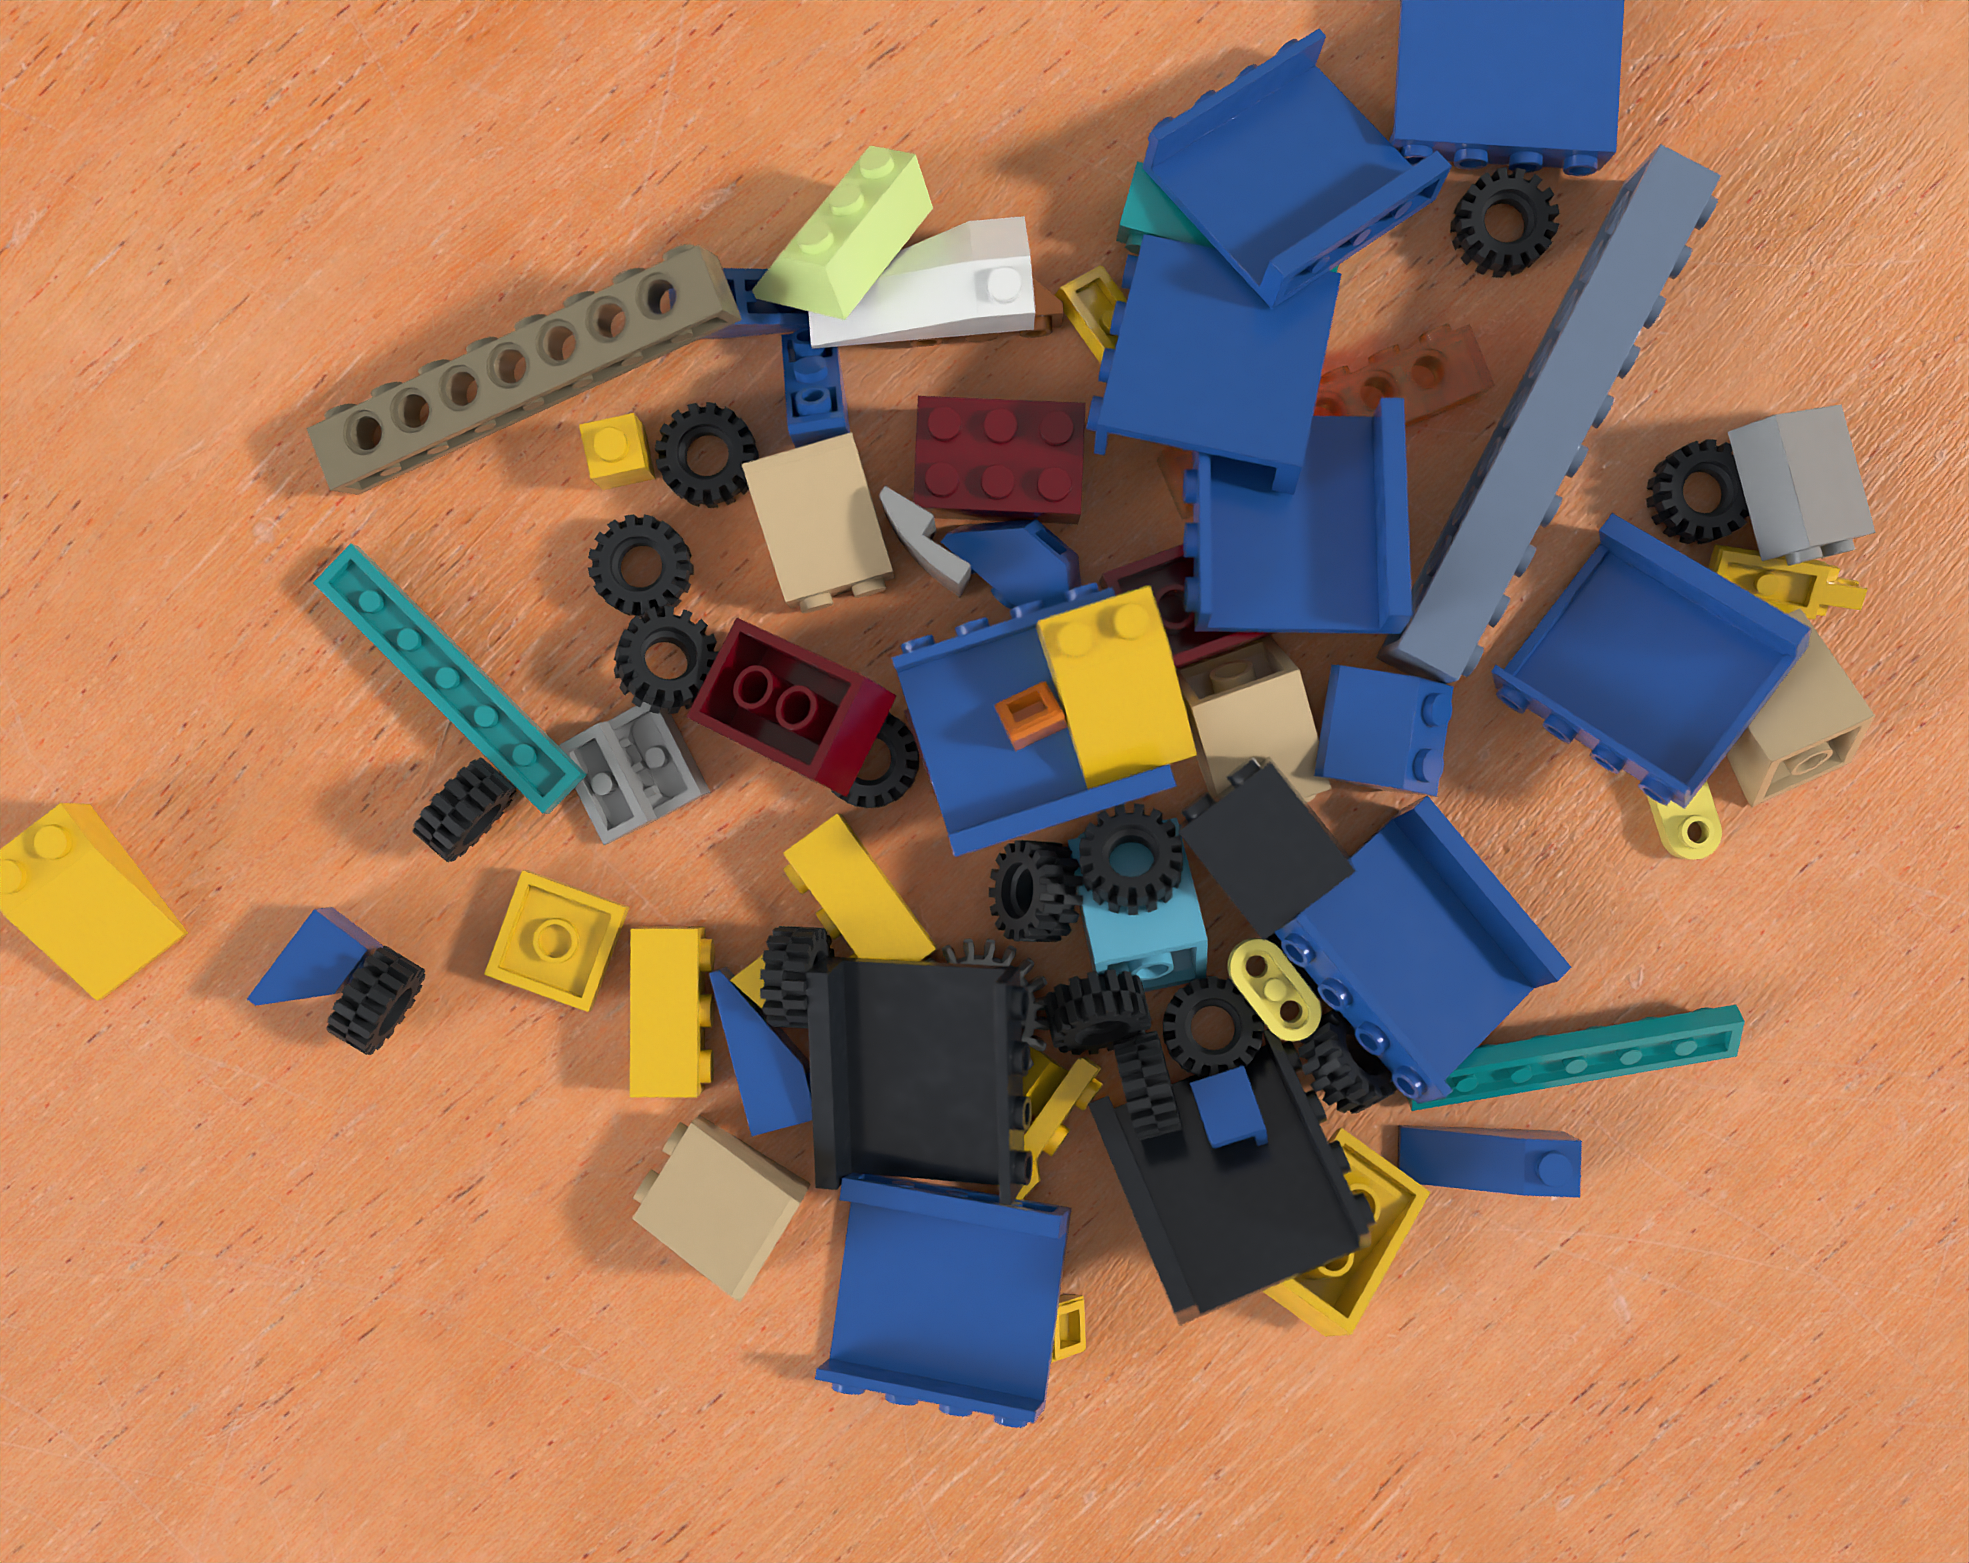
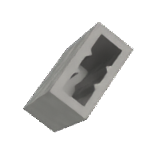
M1842 405L1776 414L1728 431L1762 561L1785 556L1787 565L1791 566L1818 558H1827L1856 550L1853 539L1876 533Z

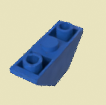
M804 327L794 333L781 335L787 427L795 447H803L850 433L839 348L812 349L810 327Z
M1037 519L964 524L947 533L941 541L942 544L951 550L952 554L971 565V574L977 573L992 586L991 592L993 596L1009 609L1042 600L1045 609L1065 603L1064 593L1081 586L1078 554Z

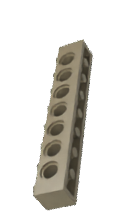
M686 244L667 251L662 257L664 261L646 270L644 268L626 270L613 278L614 285L597 293L586 291L575 294L563 302L564 308L548 316L537 314L526 317L514 325L516 330L499 339L497 337H487L477 340L466 347L467 354L452 361L444 359L430 362L418 370L419 376L405 383L391 382L381 385L371 391L372 398L358 405L344 404L328 410L324 414L326 420L308 427L307 431L330 491L355 495L362 494L742 320L718 256L699 245ZM674 288L676 292L675 304L670 311L662 314L660 310L661 298L666 291ZM623 311L625 314V326L617 336L613 337L611 333L612 320L618 313ZM573 334L575 337V349L571 356L564 360L562 354L563 344ZM524 357L526 371L523 377L516 382L514 369L517 362ZM476 380V397L471 403H468L467 389ZM428 403L429 416L426 422L421 425L420 411L423 405ZM380 425L381 439L375 446L373 435L377 426Z

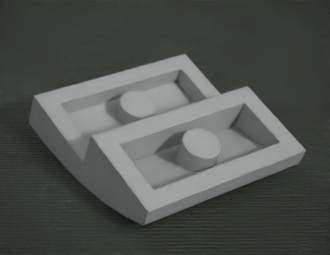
M884 486L879 497L884 513L902 545L929 575L945 588L961 597L971 581V565L932 541L937 533L933 514Z
M643 702L640 708L634 706L613 719L597 723L558 745L587 774L575 789L603 845L616 841L710 793L672 715H668V708H661L659 714L649 712L651 705Z

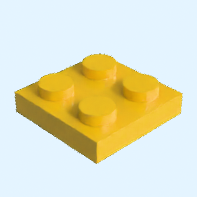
M522 870L484 975L590 1012L593 1010L630 907L532 871Z

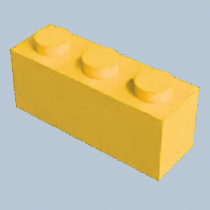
M835 814L783 852L790 862L783 868L785 874L800 894L803 895L808 890L811 891L822 906L815 914L823 927L834 940L843 935L855 952L848 958L920 961L937 948L932 938L841 814Z
M639 926L630 929V1097L697 1098L705 1091V1083L713 1082L714 1052L713 1049H705V1027H713L715 1006L713 994H705V972H713L715 946L713 939H705V926Z

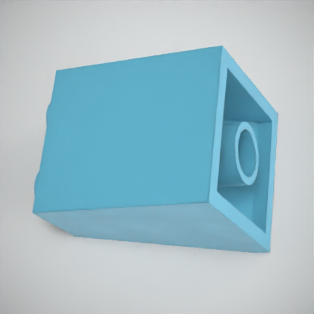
M1177 818L1170 819L1176 826V836L1180 835ZM1085 832L1080 834L1078 838L1068 840V848L1073 852L1070 858L1077 859L1079 865V846L1081 838L1086 839ZM1181 835L1183 853L1181 882L1178 889L1172 888V898L1166 904L1161 898L1157 900L1156 910L1148 913L1146 906L1143 905L1138 906V915H1128V907L1121 906L1117 914L1109 911V905L1106 900L1101 906L1093 900L1092 890L1087 892L1084 883L1083 886L1077 887V895H1083V903L1079 907L1093 972L1097 971L1098 976L1104 975L1106 970H1116L1117 975L1123 970L1129 971L1131 976L1136 974L1140 977L1144 992L1186 984L1197 978L1199 980L1206 978L1208 939ZM1134 842L1117 846L1109 858L1111 867L1118 874L1127 877L1144 874L1149 870L1154 861L1151 851L1146 846ZM1081 867L1074 872L1075 875L1083 876L1081 874Z

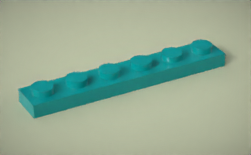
M350 543L313 582L542 814H550L587 775L359 546Z
M1737 1005L1718 1008L1705 1007L1693 1012L1664 1017H1646L1629 1023L1605 1027L1592 1026L1581 1031L1551 1036L1538 1035L1531 1039L1498 1045L1485 1044L1478 1046L1445 1079V1082L1452 1089L1446 1098L1417 1104L1414 1099L1408 1097L1407 1099L1411 1111L1737 1057L1745 1021Z

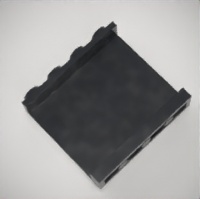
M829 956L821 959L806 972L815 1187L837 1190L842 1184V1178L851 1173L999 1185L1000 1204L1011 1205L1022 1187L1029 1185L1033 1169L1032 1153L1029 1150H1024V1131L1029 1129L1032 1107L1030 1097L1023 1096V1076H1026L1029 1071L1030 1046L1028 1042L1022 1041L1021 1021H1025L1028 1015L1029 992L1026 986H1021L1020 967Z
M1269 1029L1264 1030L1266 1045L1260 1047L1254 1059L1244 1067L1266 1127L1267 1144L1257 1146L1254 1136L1217 1148L1212 1147L1190 1086L1191 1082L1204 1079L1198 1077V1075L1190 1076L1172 1084L1182 1124V1130L1138 1141L1127 1103L1114 1108L1108 1095L1088 1104L1179 1325L1371 1246L1370 1230L1368 1227L1375 1225L1376 1220L1370 1205L1362 1191L1353 1195L1344 1177L1345 1174L1351 1172L1348 1159L1338 1140L1328 1143L1320 1126V1123L1327 1121L1325 1111L1316 1092L1313 1089L1304 1092L1296 1075L1303 1071L1302 1063L1291 1041L1281 1043L1279 1037Z

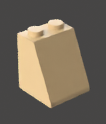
M852 432L742 464L785 602L790 608L800 606L802 613L818 611L833 605L832 596L853 591L855 598L873 595L886 589L884 581L895 578Z
M1801 608L1787 615L1811 628L1807 650L1726 754L1751 807L1851 763L1875 717L1868 704Z
M1270 635L1175 670L1197 753L1196 758L1208 792L1213 798L1231 785L1226 777L1251 757H1254L1260 763L1270 756L1306 802L1314 799L1316 794L1332 789L1329 779L1314 776L1319 740L1300 670Z
M698 1115L689 1127L680 1122L671 1134L662 1150L670 1155V1158L660 1174L650 1170L639 1186L633 1199L640 1202L641 1205L632 1219L730 1297L741 1302L800 1206L811 1183L701 1115Z

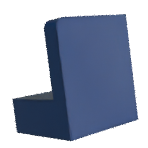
M1244 1066L1190 1083L1200 1118L1203 1121L1212 1147L1217 1148L1254 1136L1257 1146L1268 1143L1266 1127Z

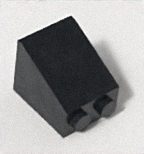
M1270 756L1260 763L1254 757L1249 758L1226 777L1231 783L1228 788L1214 798L1207 791L1187 805L1181 811L1186 819L1179 824L1178 830L1262 940H1265L1356 872L1349 854Z

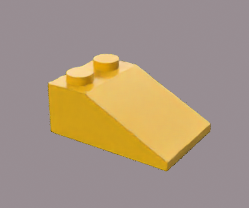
M1150 586L1038 621L1036 626L1037 633L1088 790L1197 755L1168 640Z
M60 803L0 849V911L96 1001L104 999L188 934L91 804Z
M1338 1128L1330 1137L1328 1143L1338 1140L1351 1167V1172L1344 1175L1353 1195L1362 1191L1373 1212L1376 1224L1368 1227L1370 1230L1371 1246L1262 1291L1325 1337L1352 1335L1431 1193L1343 1128Z

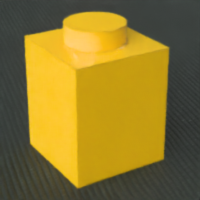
M634 413L579 424L590 479L602 490L656 479L645 426Z

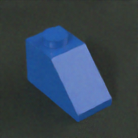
M333 907L314 909L248 996L247 1000L257 1006L341 993L345 985H349L353 980V974L358 967L362 969L365 959L370 954L374 955L375 950L379 947L383 948V945Z

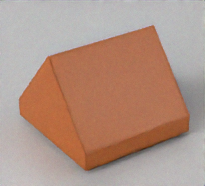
M1046 681L994 705L1015 751L1067 728L1064 713Z

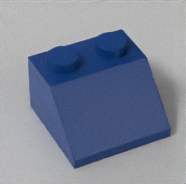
M1331 665L1314 776L1382 791L1437 797L1439 779L1444 769L1443 753L1447 727L1452 716L1451 701L1454 687L1421 677L1343 665Z

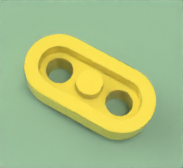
M1707 781L1685 809L1673 801H1670L1666 806L1647 796L1661 842L1670 854L1680 859L1697 860L1711 855L1717 849L1722 837V827ZM1693 822H1696L1702 831L1700 839L1696 842L1691 841L1687 834L1688 827Z
M1249 938L1238 943L1233 948L1228 958L1229 976L1266 1027L1277 1037L1287 1041H1299L1310 1036L1320 1023V1003L1279 947L1268 940H1262V938ZM1259 955L1265 961V969L1258 976H1250L1246 971V963L1250 957ZM1290 1000L1296 1001L1299 1006L1297 1017L1290 1021L1283 1020L1280 1015V1008L1283 1003Z

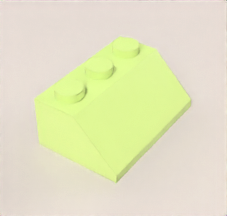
M869 146L753 288L752 291L755 298L845 320L933 209L916 154Z

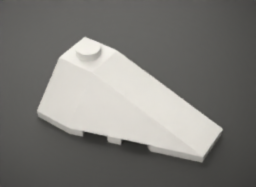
M1025 217L968 221L900 250L845 320L808 311L812 349L1034 330L1035 304Z

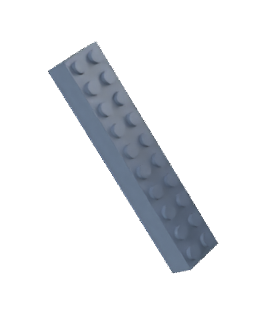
M1660 144L1624 181L1411 589L1412 617L1401 634L1387 635L1376 656L1378 660L1409 676L1421 677L1443 684L1459 680L1461 675L1469 677L1474 671L1484 651V647L1478 645V642L1487 625L1495 627L1508 607L1510 597L1504 595V592L1513 575L1521 577L1534 557L1536 547L1530 545V542L1539 525L1544 528L1549 525L1561 505L1562 497L1556 495L1565 475L1570 478L1575 475L1587 455L1588 447L1582 445L1586 434L1591 426L1598 428L1613 405L1614 397L1608 395L1611 386L1617 376L1623 379L1627 375L1639 355L1640 348L1633 345L1642 327L1649 329L1654 324L1665 305L1666 298L1659 295L1668 277L1674 280L1680 274L1691 255L1692 248L1686 246V242L1694 228L1698 230L1703 228L1717 205L1718 199L1711 196L1721 175Z

